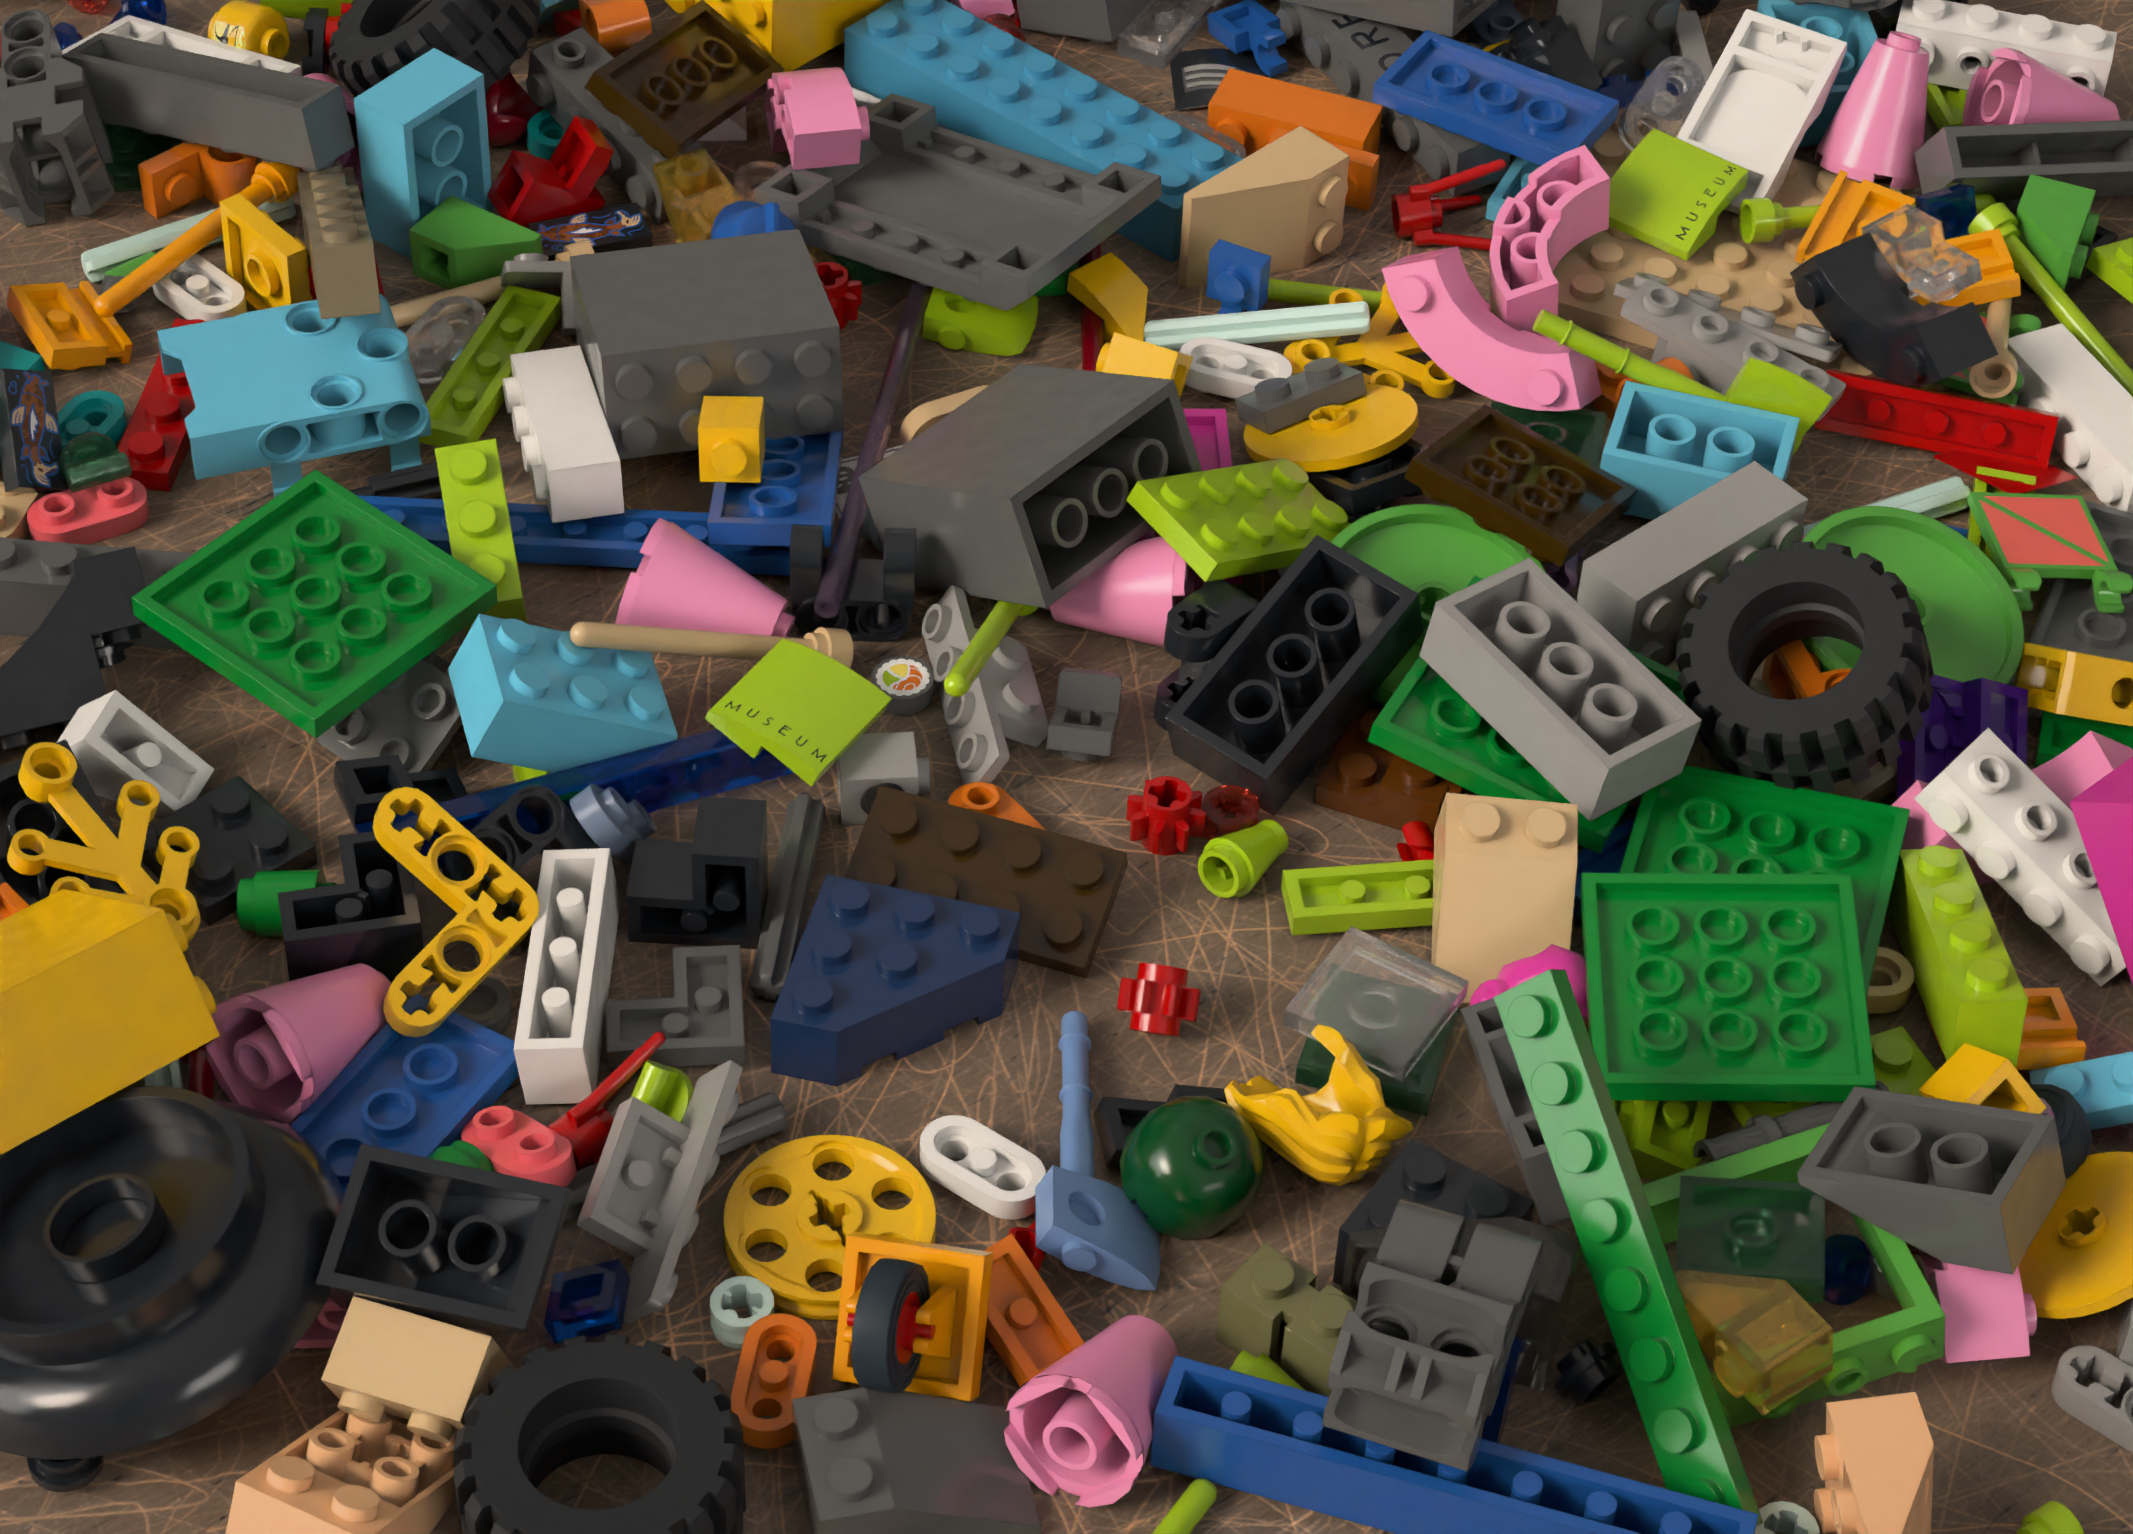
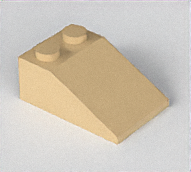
M1299 126L1184 193L1178 284L1184 288L1207 285L1209 251L1219 239L1271 256L1270 274L1304 268L1323 255L1333 252L1341 245L1344 232L1343 217L1345 197L1348 191L1347 178L1350 156L1306 128Z
M1446 793L1434 829L1430 1006L1460 1009L1468 1007L1471 997L1479 985L1487 980L1497 979L1504 965L1522 958L1534 956L1544 951L1551 944L1570 950L1577 873L1578 804Z

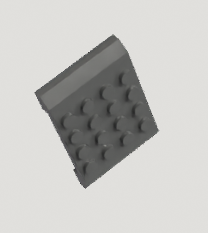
M892 93L867 110L870 124V139L861 141L859 164L793 170L792 164H790L754 189L757 203L761 205L768 202L779 204V211L783 212L793 222L795 228L800 230L803 240L807 245L825 250L831 255L843 256L870 265L876 270L888 271L915 280L921 285L933 286L960 295L966 300L978 301L1005 311L1029 299L1162 196L1160 175L1117 162H1113L1099 174L1093 175L938 127L935 106Z

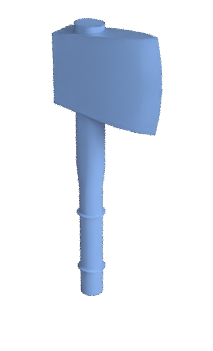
M1071 1011L1064 1014L1061 1019V1038L1058 1043V1047L1062 1052V1089L1059 1093L1063 1116L1060 1130V1167L1052 1165L1035 1187L1036 1248L1061 1259L1065 1266L1076 1271H1085L1111 1283L1135 1290L1156 1291L1161 1261L1159 1232L1146 1221L1149 1216L1140 1209L1136 1200L1134 1199L1130 1202L1123 1188L1094 1177V1137L1090 1119V1102L1093 1098V1092L1089 1088V1051L1092 1044L1088 1037L1087 1016L1079 1011Z

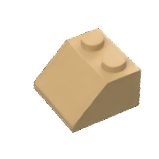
M353 1296L321 1381L340 1399L337 1407L348 1414L368 1421L380 1422L382 1414L385 1412L408 1419L407 1429L413 1433L434 1441L449 1443L452 1433L457 1434L465 1426L464 1414L474 1398L481 1392L489 1395L488 1382L508 1365L514 1370L516 1368L491 1336Z

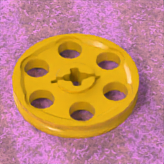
M808 1136L780 1144L768 1150L752 1161L740 1173L728 1193L724 1207V1245L727 1259L736 1276L756 1278L769 1286L774 1295L775 1309L808 1319L838 1320L841 1288L832 1292H821L811 1288L807 1281L813 1275L821 1272H832L842 1277L846 1235L860 1232L934 1244L936 1240L935 1203L930 1188L923 1176L908 1160L897 1152L876 1142L853 1136ZM838 1162L848 1166L852 1172L841 1180L831 1181L819 1177L815 1170L825 1163ZM766 1187L783 1189L789 1194V1198L784 1203L776 1206L761 1205L753 1200L752 1196L758 1190ZM899 1191L906 1194L911 1199V1202L901 1209L889 1210L878 1206L874 1199L883 1192ZM818 1214L823 1221H828L832 1227L842 1226V1238L836 1230L832 1231L828 1225L818 1226ZM763 1242L776 1243L786 1250L782 1257L770 1262L755 1260L747 1253L751 1247Z

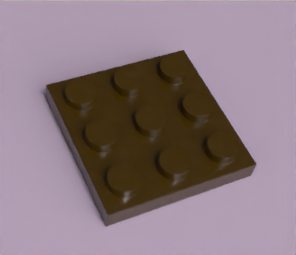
M1486 404L1414 456L1404 479L1419 486L1422 493L1429 499L1456 507L1470 515L1473 521L1482 529L1493 533H1501L1523 545L1526 552L1535 559L1554 563L1560 567L1630 508L1638 490Z

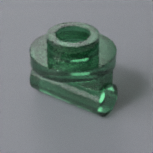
M89 432L76 436L64 447L60 456V468L72 493L132 475L131 466L124 452L121 453L113 440L102 433Z

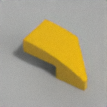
M1109 252L1069 273L1067 291L1105 321V341L1111 343L1114 332L1144 341L1148 287L1125 263L1112 252Z

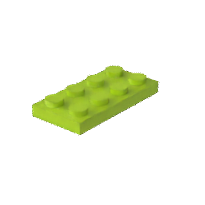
M1286 458L1137 481L1126 499L1205 582L1289 567L1316 535L1331 542L1341 531L1350 525L1346 512L1336 503L1327 500L1308 481L1309 477L1304 469Z

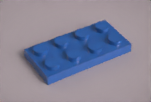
M1426 30L1373 84L1372 102L1393 109L1399 114L1417 118L1443 128L1447 132L1462 135L1491 146L1497 151L1507 152L1540 166L1565 152L1583 145L1589 150L1616 121L1619 101L1429 30Z
M844 431L805 436L790 435L786 436V438L771 440L770 437L765 438V457L761 483L714 482L707 522L708 545H724L729 549L738 551L750 550L757 546H785L790 549L792 524L824 525V547H831Z
M416 995L411 997L402 1008L410 1015L419 1009L429 1015L426 1009L429 999ZM454 1011L430 1034L416 1038L403 1036L393 1030L389 1023H387L341 1071L318 1099L308 1107L309 1109H306L291 1126L303 1134L329 1163L345 1195L361 1144L428 1158L438 1147L450 1146L454 1141L461 1140V1132L464 1126L473 1119L476 1113L491 1107L519 1076L513 1050L515 1041Z

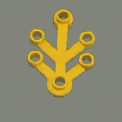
M1386 282L1382 287L1380 306L1370 320V329L1367 333L1361 334L1357 342L1336 346L1341 336L1300 339L1289 344L1283 354L1291 363L1292 375L1304 371V366L1313 360L1335 358L1348 366L1365 364L1377 369L1378 371L1374 372L1371 376L1363 373L1365 383L1390 386L1403 391L1404 381L1420 387L1424 393L1434 398L1448 397L1453 393L1456 380L1441 369L1433 360L1424 365L1405 357L1424 351L1409 332L1390 335L1400 320V316L1388 292ZM1347 288L1335 290L1329 298V304L1363 301L1362 296L1358 292ZM1433 377H1439V378H1442V379H1444V380H1437V379H1435V378H1433Z
M41 742L29 747L24 754L18 774L19 783L25 794L36 802L51 803L87 847L50 839L44 833L35 829L20 830L12 837L7 853V861L10 867L23 875H36L44 871L47 866L115 881L127 895L93 889L85 881L67 876L59 878L54 882L49 896L62 889L161 908L165 913L168 912L176 918L186 935L187 941L190 942L196 935L200 925V912L196 900L185 889L188 870L193 866L200 848V841L197 835L190 829L182 826H172L162 832L155 855L157 861L163 867L159 883L156 885L141 867L148 824L153 820L160 802V794L157 788L144 780H131L122 786L116 803V811L121 818L117 838L72 786L77 770V762L74 755L67 748L52 742ZM130 799H138V800H141V801H143L146 805H145V806L136 805V804L132 803V802L130 801ZM176 845L182 847L186 852H176L169 846ZM20 849H32L39 855H28L22 852Z

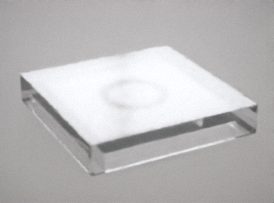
M1351 926L1285 1008L1283 1025L1316 1041L1318 1040L1311 1032L1318 1024L1331 1027L1342 1033L1347 1041L1354 1044L1366 1065L1402 1082L1466 998L1469 981Z

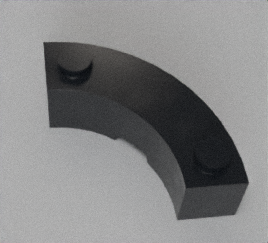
M1870 232L1819 253L1790 272L1795 282V293L1800 304L1805 309L1813 312L1825 330L1831 333L1830 336L1837 343L1842 344V348L1853 359L1877 376L1905 386L1930 385L1998 355L1973 302L1957 307L1940 305L1935 302L1923 306L1909 298L1907 283L1901 279L1887 262Z

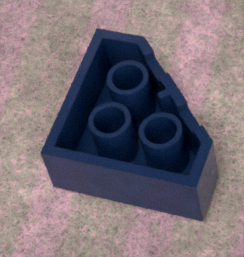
M826 874L770 1018L771 1073L839 1086L862 1076V1066L890 1054L896 1060H899L943 1041L945 1030L971 1019H974L980 1025L1002 1015L1018 969L1020 912Z

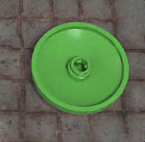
M1413 504L1376 511L1350 524L1331 541L1332 544L1419 594L1424 633L1371 697V699L1383 705L1387 704L1419 657L1437 601L1466 588L1474 575L1485 579L1529 557L1546 573L1539 560L1529 555L1523 545L1501 533H1493L1482 529L1473 521L1470 515L1457 508L1448 506Z
M1864 506L1846 509L1823 519L1805 536L1802 542L1813 541L1815 549L1825 550L1827 543L1848 546L1851 549L1853 558L1856 559L1860 553H1867L1882 562L1885 572L1896 573L1906 585L1909 598L1915 600L1935 675L1961 682L1981 677L2008 684L2019 666L2024 646V628L2020 609L2010 586L1998 568L1976 545L1963 535L1935 519L1916 512L1886 506ZM1808 637L1801 639L1807 651L1813 652L1817 656L1821 672L1835 669H1853L1862 653V650L1837 638Z

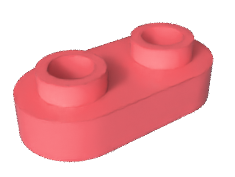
M114 475L79 487L45 495L30 506L27 512V521L31 540L89 545L137 530L148 520L150 510L147 492L142 483L133 478Z
M491 1106L476 1113L473 1119L462 1129V1141L474 1145L483 1152L491 1162L496 1173L561 1187L568 1186L576 1176L577 1169L570 1141L520 1111L512 1110L506 1106Z

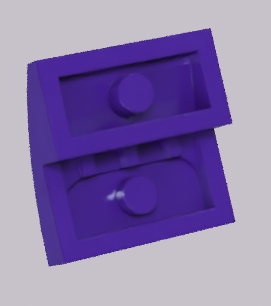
M1934 674L1930 678L1933 688L1930 708L1924 713L1920 712L1923 721L1922 727L1912 741L1908 742L1901 739L1899 742L1902 754L1897 757L1896 797H1900L1917 780L1930 783L1987 728L2027 766L2028 690L1982 677L1961 682Z

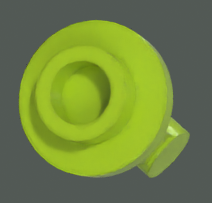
M646 1060L631 1097L641 1100L682 1124L692 1097L693 1086L688 1076L680 1069Z

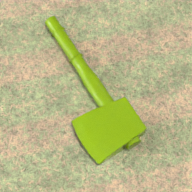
M934 287L924 315L922 338L938 342L943 347L953 350L963 349L997 356L1022 354L1036 327L1038 297L1033 295L1024 302L1005 311L978 301L966 300L960 295Z
M1544 309L1538 314L1532 329L1558 342V346L1564 345L1615 370V374L1621 373L1645 385L1799 417L1800 420L1792 456L1799 448L1803 435L1810 429L1833 399L1822 389L1797 374L1752 357L1745 362L1728 391L1723 395L1685 375L1630 352V348L1624 349L1573 324L1572 320L1567 321Z

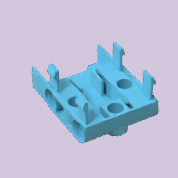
M379 294L381 313L321 319L317 300L246 312L229 318L157 330L164 376L185 372L196 408L184 419L190 439L196 480L270 466L275 498L303 478L301 462L389 445L391 472L422 465L419 437L431 435L430 414L410 362L408 338L404 332L398 329L388 300L382 294Z

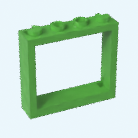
M1830 1123L1642 1184L1663 1244L1816 1194L1799 1184L1797 1173ZM1851 1213L1902 1310L1710 1374L1730 1429L1763 1417L1775 1419L1785 1416L1799 1405L1829 1395L1844 1396L1860 1389L1865 1383L1897 1372H1916L1918 1365L1944 1357L1945 1314L1905 1241ZM1576 1233L1577 1249L1592 1278L1579 1238Z

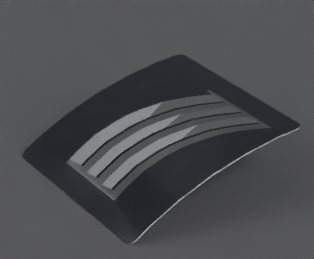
M1212 48L1182 51L1169 55L1175 108L1177 111L1208 106L1229 68L1269 77L1258 66L1253 51L1249 50L1235 54L1230 49Z

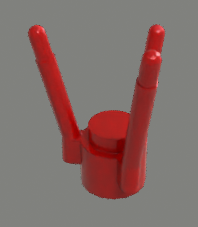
M1498 159L1484 165L1481 164L1430 183L1411 185L1408 188V193L1393 194L1391 213L1396 237L1398 239L1412 237L1415 247L1442 245L1490 251L1492 241L1490 238L1433 232V228L1442 227V212L1477 206L1482 202L1481 196L1471 195L1440 200L1436 193L1503 170L1506 167L1505 160Z
M654 1033L586 1099L547 1126L570 1141L577 1171L590 1164L593 1165L599 1162L614 1120L604 1106L630 1081L631 1076L665 1042L666 1037L664 1033Z

